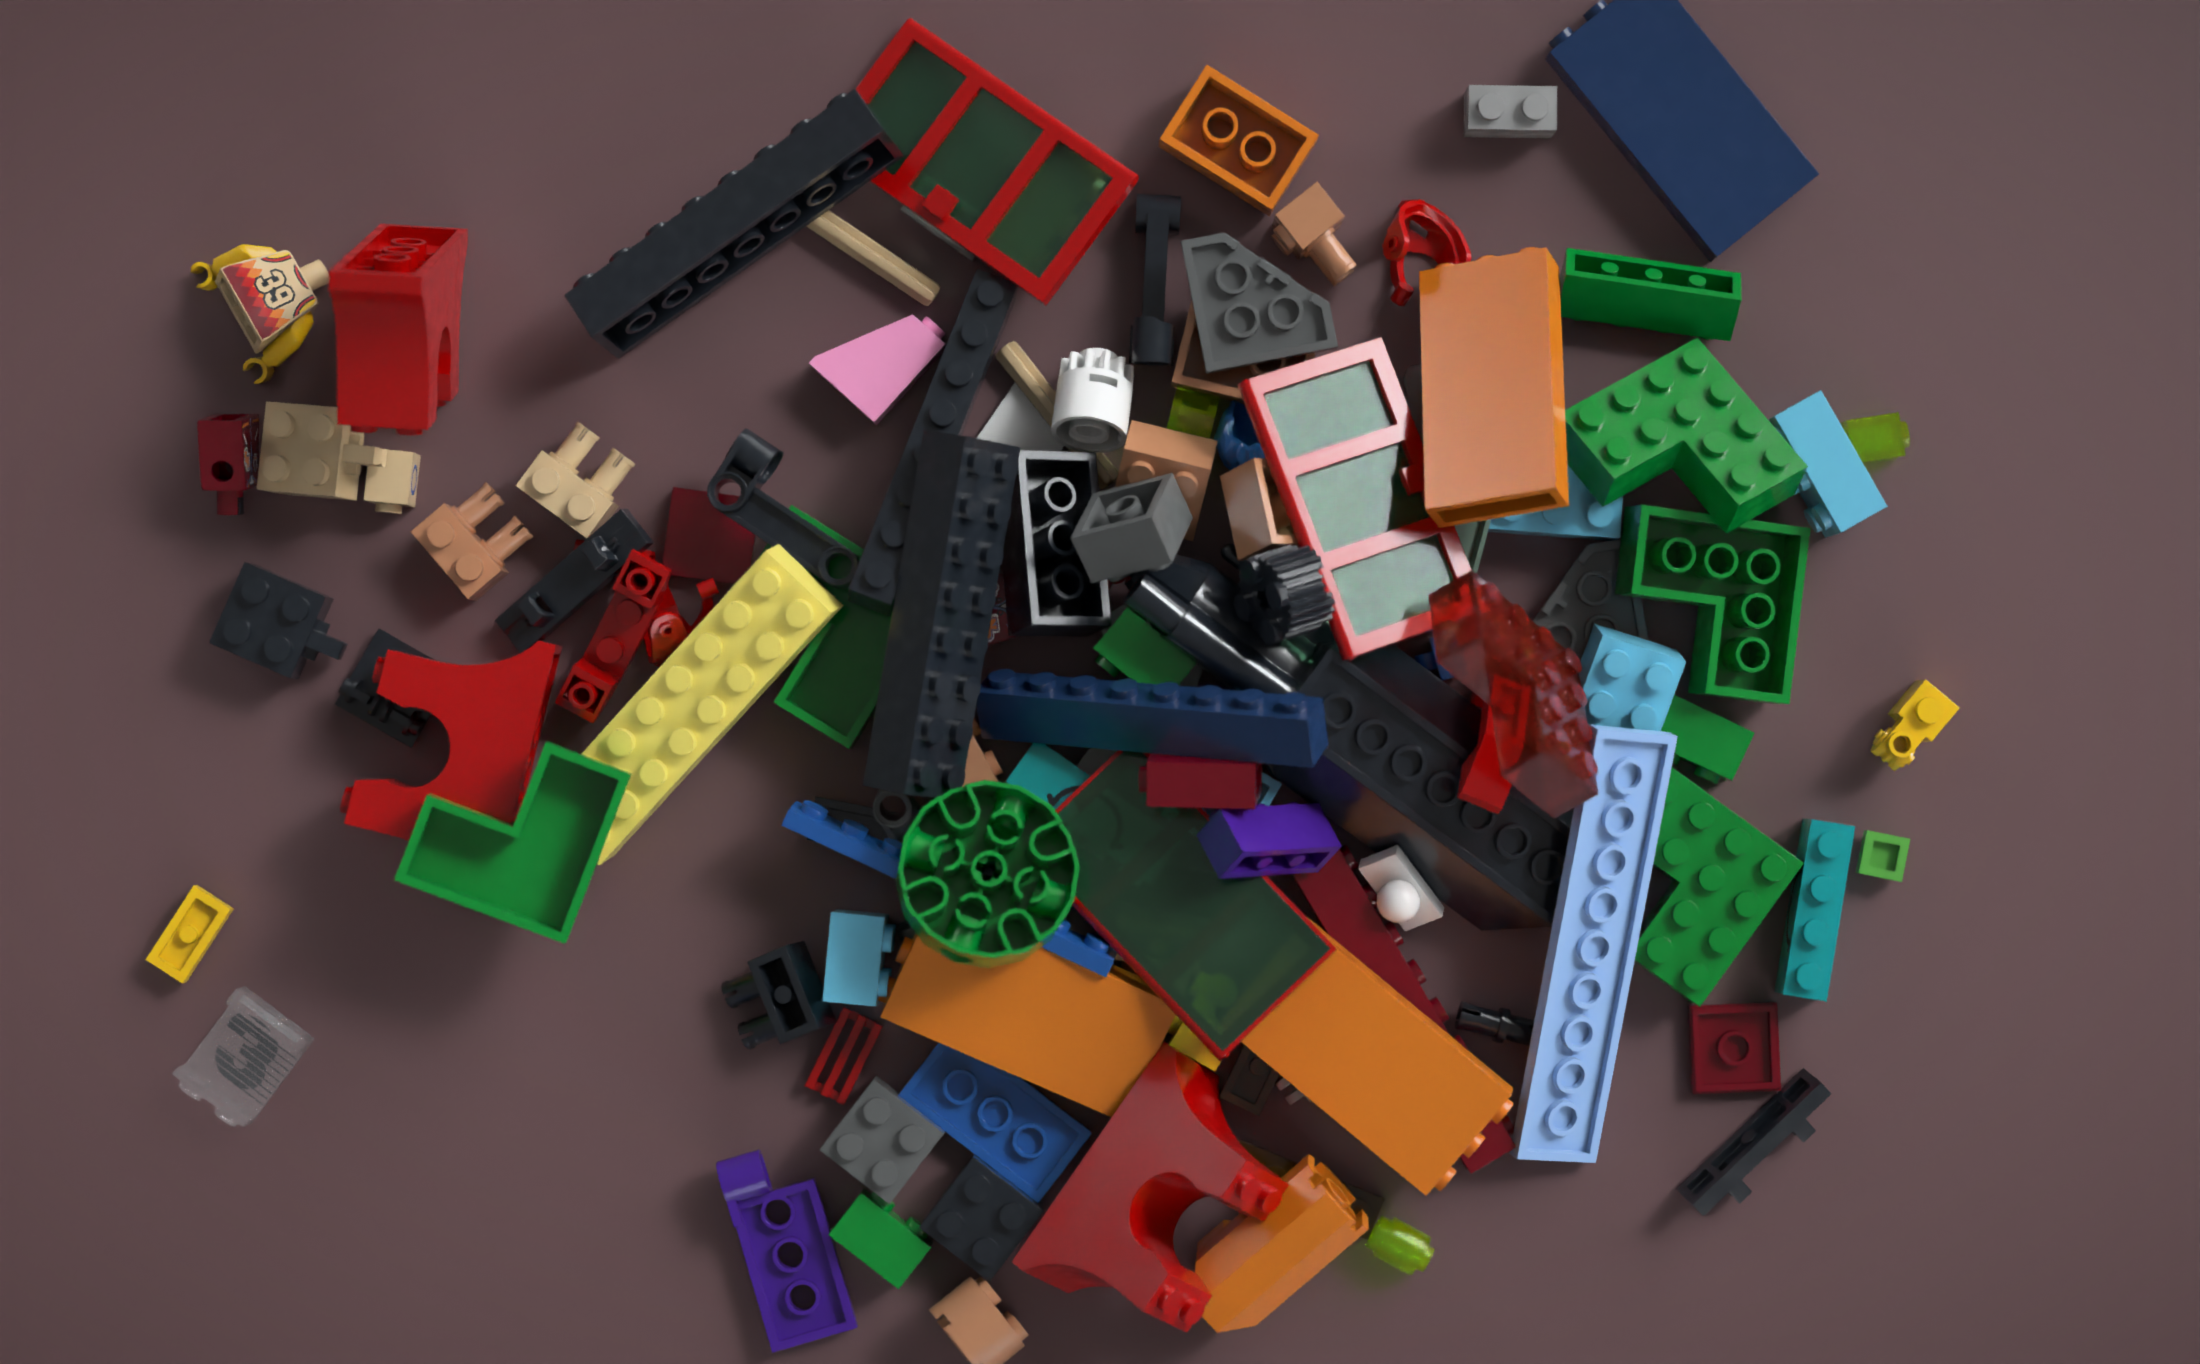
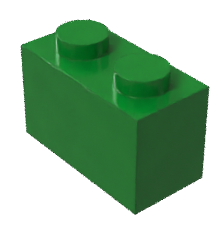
M1128 607L1093 648L1100 654L1095 662L1115 678L1119 672H1122L1126 677L1137 681V683L1160 684L1173 682L1179 685L1196 665L1192 659L1163 639L1158 631Z
M1676 695L1673 696L1661 729L1662 732H1670L1678 736L1672 764L1678 766L1680 760H1683L1696 767L1694 775L1718 785L1720 778L1725 781H1733L1755 734Z
M863 1188L832 1228L829 1236L899 1290L930 1250L933 1242L927 1238L928 1234L919 1228L921 1223L918 1220L909 1216L905 1221L892 1211L896 1206L893 1201L889 1204L876 1193H869Z

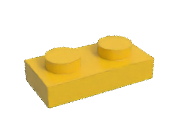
M193 885L145 960L182 984L186 983L234 908L202 887Z

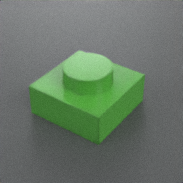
M1864 830L1855 873L1902 882L1910 839Z

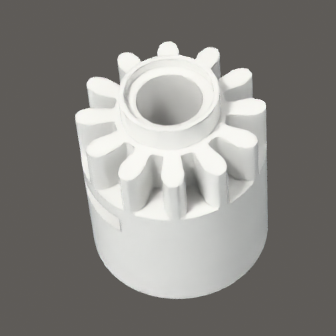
M1087 348L1082 350L1080 354L1072 351L1069 358L1061 359L1051 434L1056 441L1077 451L1096 453L1111 452L1121 448L1126 443L1133 393L1134 366L1125 365V357H1118L1114 352L1104 348Z

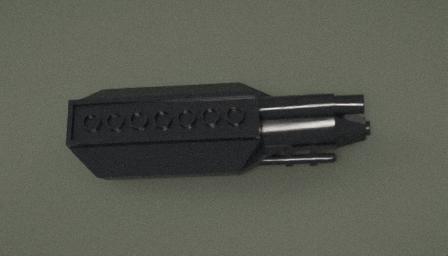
M1225 544L1221 549L1222 557L1240 571L1241 561H1238L1235 545ZM1176 554L1173 563L1162 570L1152 572L1146 569L1131 573L1126 577L1125 585L1129 592L1124 599V603L1146 618L1163 639L1227 686L1229 690L1258 689L1263 693L1284 695L1298 692L1309 697L1323 698L1328 738L1327 748L1313 768L1266 764L1273 777L1308 803H1319L1327 817L1374 852L1378 853L1399 845L1436 897L1481 931L1552 927L1579 786L1576 781L1527 745L1517 774L1499 814L1459 799L1457 797L1461 768L1478 744L1482 710L1397 646L1392 644L1357 656L1353 660L1343 661L1328 621L1323 622L1322 627L1318 628L1317 631L1277 644L1267 645L1261 636L1257 635V630L1252 629V623L1239 619L1236 614L1233 600L1239 594L1241 588L1235 581L1209 562ZM1353 628L1356 636L1370 632Z

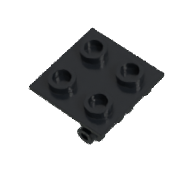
M379 628L350 679L346 678L338 692L340 696L335 705L412 748L432 713L416 707H402L377 694L379 684L372 682L373 673L378 657H386L387 650L400 651L429 659L432 658Z

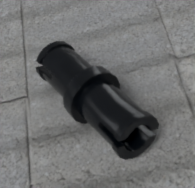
M1463 1001L1460 1003L1456 1019H1459V1021L1455 1022V1029L1491 1036L1493 1042L1501 1044L1504 1040L1530 1046L1534 1020L1512 1015L1510 1009L1502 1007L1499 1011L1467 1004V1002Z

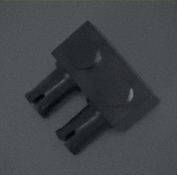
M805 941L785 945L748 961L751 972L730 981H725L721 986L723 995L737 990V994L725 998L727 1004L733 1009L760 996L763 1000L767 1013L738 1024L739 1035L754 1032L753 1035L742 1039L744 1046L750 1050L776 1037L779 1043L783 1044L837 1022L829 1002H822L824 989Z

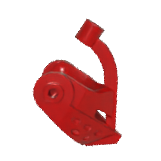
M1420 199L1402 200L1400 202L1399 210L1387 228V235L1382 244L1385 258L1390 260L1391 281L1395 288L1390 299L1401 307L1407 304L1414 292V289L1407 284L1404 276V257L1407 251L1426 254L1438 264H1460L1471 262L1472 259L1468 243L1458 226L1441 210ZM1410 220L1428 231L1427 236L1423 237L1409 227Z
M713 578L696 584L701 595V609L698 618L692 626L680 615L670 588L667 586L664 599L643 639L649 663L660 667L714 608L712 597L720 593Z

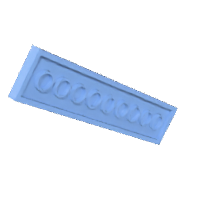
M1590 725L1513 1132L1512 1140L1516 1148L1511 1150L1510 1154L1516 1159L1596 1163L1678 737L1670 732Z

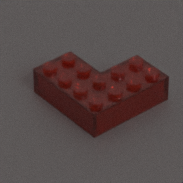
M1473 570L1429 594L1437 663L1491 706L1501 776L1553 818L1599 795L1596 780L1598 766L1592 756L1589 744L1593 734L1586 718L1585 706L1587 705V698L1581 687L1579 672L1582 671V666L1576 653L1572 649H1565L1560 645L1546 627H1539L1527 616L1520 605H1513L1501 595L1494 583L1486 582Z

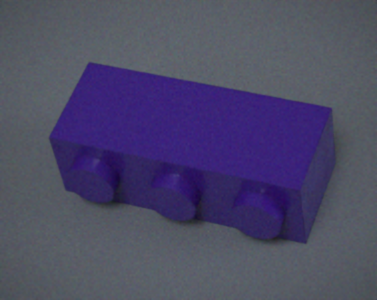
M1291 802L1285 805L1270 806L1257 804L1255 809L1218 808L1210 814L1209 821L1197 833V837L1219 879L1319 872L1342 847L1319 803L1298 804L1297 802Z

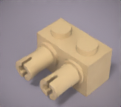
M577 421L575 427L555 453L551 451L548 454L542 450L516 486L581 535L588 538L608 521L619 507L613 502L614 497L612 494L630 469L635 466V463L612 447L611 452L592 478L586 477L583 480L577 475L579 471L576 468L600 437Z

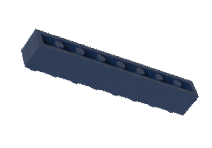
M999 669L991 671L980 684L981 689L976 703L981 736L984 739L1311 768L1315 766L1328 746L1323 698L1309 697L1298 692L1284 695L1263 693L1258 689L1235 691L1223 690L1212 685L1198 688L1179 686L1173 682L1149 684L1137 683L1133 679L1112 681L1096 679L1089 675L1075 678L1055 676L1050 672L1026 674L1015 673L1011 669Z

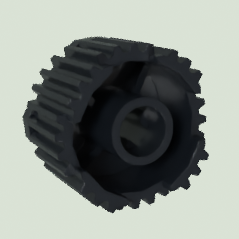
M1287 545L1249 557L1240 562L1239 578L1241 581L1238 582V586L1241 588V591L1234 597V608L1239 619L1247 620L1248 623L1251 622L1252 629L1257 630V635L1261 636L1267 645L1277 644L1317 631L1318 628L1322 627L1323 622L1333 619L1331 613L1335 612L1333 605L1336 604V601L1333 599L1332 592H1325L1326 584L1322 582L1323 575L1318 572L1319 569L1324 568L1321 562L1322 557L1320 555L1316 556V550H1311L1309 545L1297 548V545Z

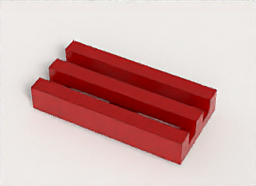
M844 1006L805 1087L845 1105L884 1025ZM849 1018L855 1021V1024L826 1083L823 1084L817 1080ZM865 1026L871 1029V1032L841 1092L833 1089Z

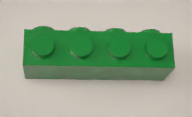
M1566 248L1560 274L1561 317L1577 321L1587 320L1608 323L1618 327L1628 326L1656 330L1660 333L1697 336L1707 340L1731 341L1742 301L1741 273Z

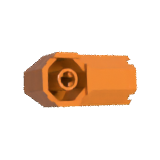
M1308 1154L1281 1178L1289 1186L1282 1195L1279 1206L1268 1215L1264 1222L1240 1213L1233 1220H1223L1198 1241L1195 1273L1198 1274L1212 1294V1298L1205 1306L1202 1317L1217 1333L1253 1327L1259 1324L1369 1229L1368 1217L1363 1209L1355 1214L1350 1206L1356 1201L1352 1192L1324 1163L1320 1162L1314 1167L1315 1158Z

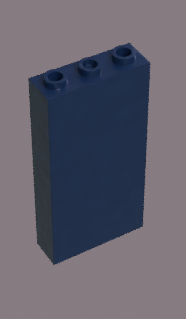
M1600 0L1583 15L1587 21L1575 32L1570 27H1567L1549 42L1553 49L1545 60L1709 262L1713 261L1819 175L1814 166L1678 0H1613L1609 4L1605 0Z

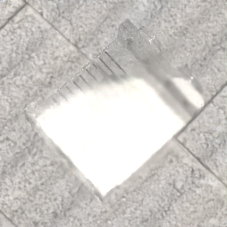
M246 986L235 989L226 1001L229 1007L187 1063L177 1067L172 1073L181 1081L178 1086L183 1092L198 1101L202 1097L216 1107L214 1114L232 1127H236L237 1124L245 1127L253 1123L315 1040L314 1037Z

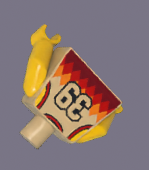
M241 244L214 258L212 265L204 262L194 263L191 266V273L200 274L205 270L208 271L207 280L196 287L207 291L218 287L254 352L257 354L263 351V357L250 358L243 364V371L250 370L255 363L261 365L263 374L254 382V384H260L269 381L273 377V366H280L302 345L314 324L313 313L318 305L313 291L329 283V273L319 259L299 268L291 252L288 250L277 252L272 247Z

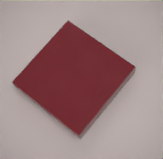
M673 487L662 565L672 570L671 576L699 580L713 578L715 582L736 584L752 566L756 536L718 511L710 503L707 491ZM718 493V499L724 505H731L740 497Z
M1777 1002L1702 1004L1700 1007L1687 1005L1692 1094L1781 1091Z

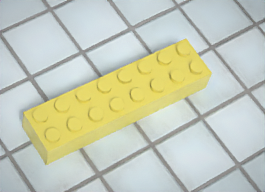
M780 544L766 550L582 752L585 756L632 773L597 864L599 866L613 857L843 607V604Z

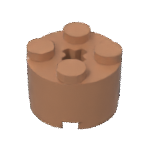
M981 1276L975 1281L972 1277H968L929 1309L931 1315L936 1319L943 1315L937 1323L971 1364H1004L1025 1347L1022 1341L1029 1336L1018 1320L1008 1311L1004 1314L1000 1313L996 1305L1002 1300Z

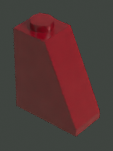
M1151 753L1147 766H1140L1139 793H1147V806L1255 809L1262 792V763Z

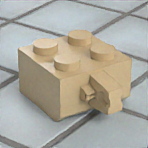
M266 401L257 490L283 495L357 501L361 465L386 467L387 449L363 446L364 433L352 432L349 425H337V407Z

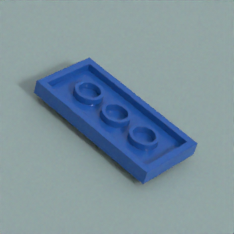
M941 1043L936 1045L899 1093V1096L1037 1203L1040 1202L1092 1134L1091 1130L1026 1080Z

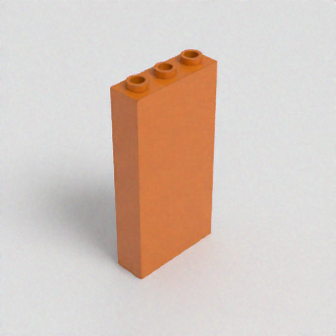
M1527 247L1521 249L1518 253L1502 256L1485 255L1479 257L1476 261L1460 264L1443 263L1437 265L1434 269L1419 271L1425 510L1437 526L1441 528L1569 506L1559 266L1547 247Z
M1309 919L1335 946L1337 951L1241 1042L1425 1196L1434 1187L1441 1191L1457 1172L1451 1166L1463 1153L1469 1158L1484 1141L1485 1137L1480 1133L1490 1120L1498 1124L1512 1108L1514 1103L1509 1098L1512 1095L1513 1087ZM1296 932L1293 933L1223 1017L1219 1024L1226 1030L1311 950Z
M916 933L913 939L905 936L895 958V961L900 963L901 966L895 978L889 976L887 997L878 996V1001L883 1002L881 1018L1110 1117L1114 1115L1159 1050L1175 1017V1013L1138 975L1113 964L1107 977H1104L1041 947L1023 961L984 968L952 962L925 945Z

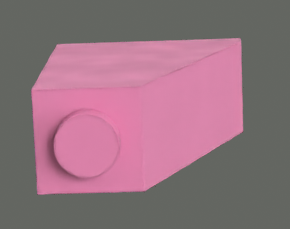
M912 314L815 356L809 364L877 426L942 355L946 344L941 338L946 333L929 317L926 316L920 321Z

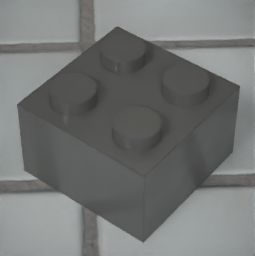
M1173 473L1093 493L1071 536V540L1091 583L1106 579L1115 582L1126 578L1134 572L1146 569L1155 572L1173 563L1193 516Z
M876 1075L822 1145L820 1151L890 1204L945 1131L901 1098L899 1092Z

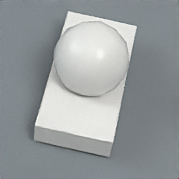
M1399 845L1360 860L1358 869L1377 893V907L1385 919L1393 923H1399L1404 931H1408L1443 916L1444 906Z

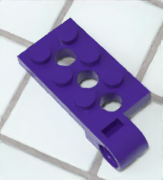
M759 1149L717 1161L716 1168L721 1189L727 1202L733 1227L737 1229L772 1353L857 1328V1319L834 1240L829 1236L831 1230L816 1178L773 1189L764 1158ZM777 1199L785 1201L791 1210L790 1219L783 1224L771 1222L766 1215V1207L769 1202ZM786 1242L798 1244L803 1251L802 1262L796 1266L783 1264L778 1256L779 1247ZM807 1285L813 1289L816 1300L811 1307L801 1309L792 1303L790 1295L791 1290L795 1286Z

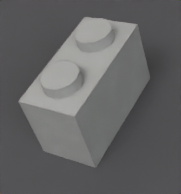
M1469 85L1464 93V137L1552 138L1557 131V86Z

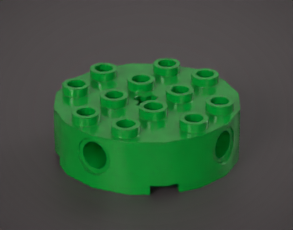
M983 780L965 784L964 787L951 789L922 807L903 838L895 881L903 916L925 945L954 963L992 968L1023 961L1052 940L1075 900L1080 865L1071 835L1062 824V819L1051 804L1022 786ZM985 867L993 869V878L989 882L981 879V873Z

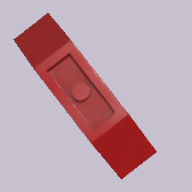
M634 549L631 550L612 587L616 592L583 657L573 665L555 701L556 704L593 724L596 722L625 676L650 627L652 619L655 617L664 599L672 573L671 569Z
M1478 667L1475 671L1471 703L1482 708L1477 746L1462 765L1457 798L1496 814H1499L1502 810L1526 751L1533 686L1494 670Z

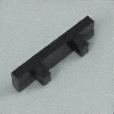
M620 509L502 613L495 622L509 637L518 652H524L537 641H543L614 579L620 573L632 549L643 553L654 542L628 509ZM540 597L549 606L552 613L544 611L537 602Z
M1803 1068L1781 1091H1778L1677 1188L1678 1192L1703 1216L1727 1193L1733 1196L1738 1203H1741L1752 1193L1751 1189L1742 1179L1791 1132L1802 1142H1805L1814 1134L1816 1130L1806 1118L1831 1095V1092L1822 1082Z

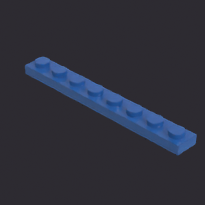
M805 800L803 804L795 801L788 809L782 826L896 879L902 847L901 842L890 838H885L884 841H881L867 834L869 830L864 825L849 819H845L844 822L827 815L828 810L825 807L812 801ZM1066 920L1062 922L1052 940L1042 947L1104 977H1107L1117 954L1114 949L1110 948V945L1103 937L1094 933H1087L1084 936L1070 929V923Z

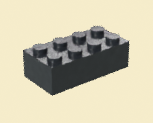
M1020 450L1019 469L1015 477L1011 515L1007 524L1002 560L1008 636L1088 637L1112 626L1108 580L1091 583L1071 540V536L1092 494L1099 492L1096 452Z

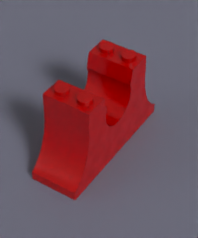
M380 224L329 270V292L334 310L337 344V425H349L350 430L357 433H373L378 431V427L396 428V434L421 435L423 430H429L436 421L437 407L445 406L446 401H452L459 392L461 296L468 248V229Z
M537 641L529 649L511 658L476 665L451 664L395 650H387L386 657L379 656L372 679L373 683L379 684L377 694L402 707L424 709L436 716L448 733L450 754L448 762L439 776L422 786L405 784L396 778L355 780L352 787L346 786L342 796L340 812L346 814L344 824L409 841L426 796L430 793L514 824L527 792L563 646Z
M1164 1041L1019 1250L1012 1263L1023 1272L1068 1294L1088 1287L1115 1288L1142 1311L1187 1333L1192 1325L1198 1322L1204 1314L1205 1306L1212 1298V1294L1198 1274L1183 1267L1176 1257L1173 1237L1176 1224L1183 1212L1197 1200L1212 1197L1239 1213L1264 1222L1268 1215L1279 1206L1282 1195L1289 1184L1256 1160L1234 1136L1221 1108L1218 1088L1219 1076L1203 1064Z

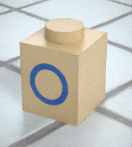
M387 449L386 467L367 466L364 501L375 503V511L382 513L402 514L403 507L415 508L421 456L414 452Z

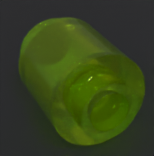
M1383 1215L1376 1222L1365 1245L1374 1251L1373 1256L1410 1276L1416 1269L1421 1272L1425 1270L1435 1250L1429 1246L1431 1236L1396 1217H1392L1390 1220Z

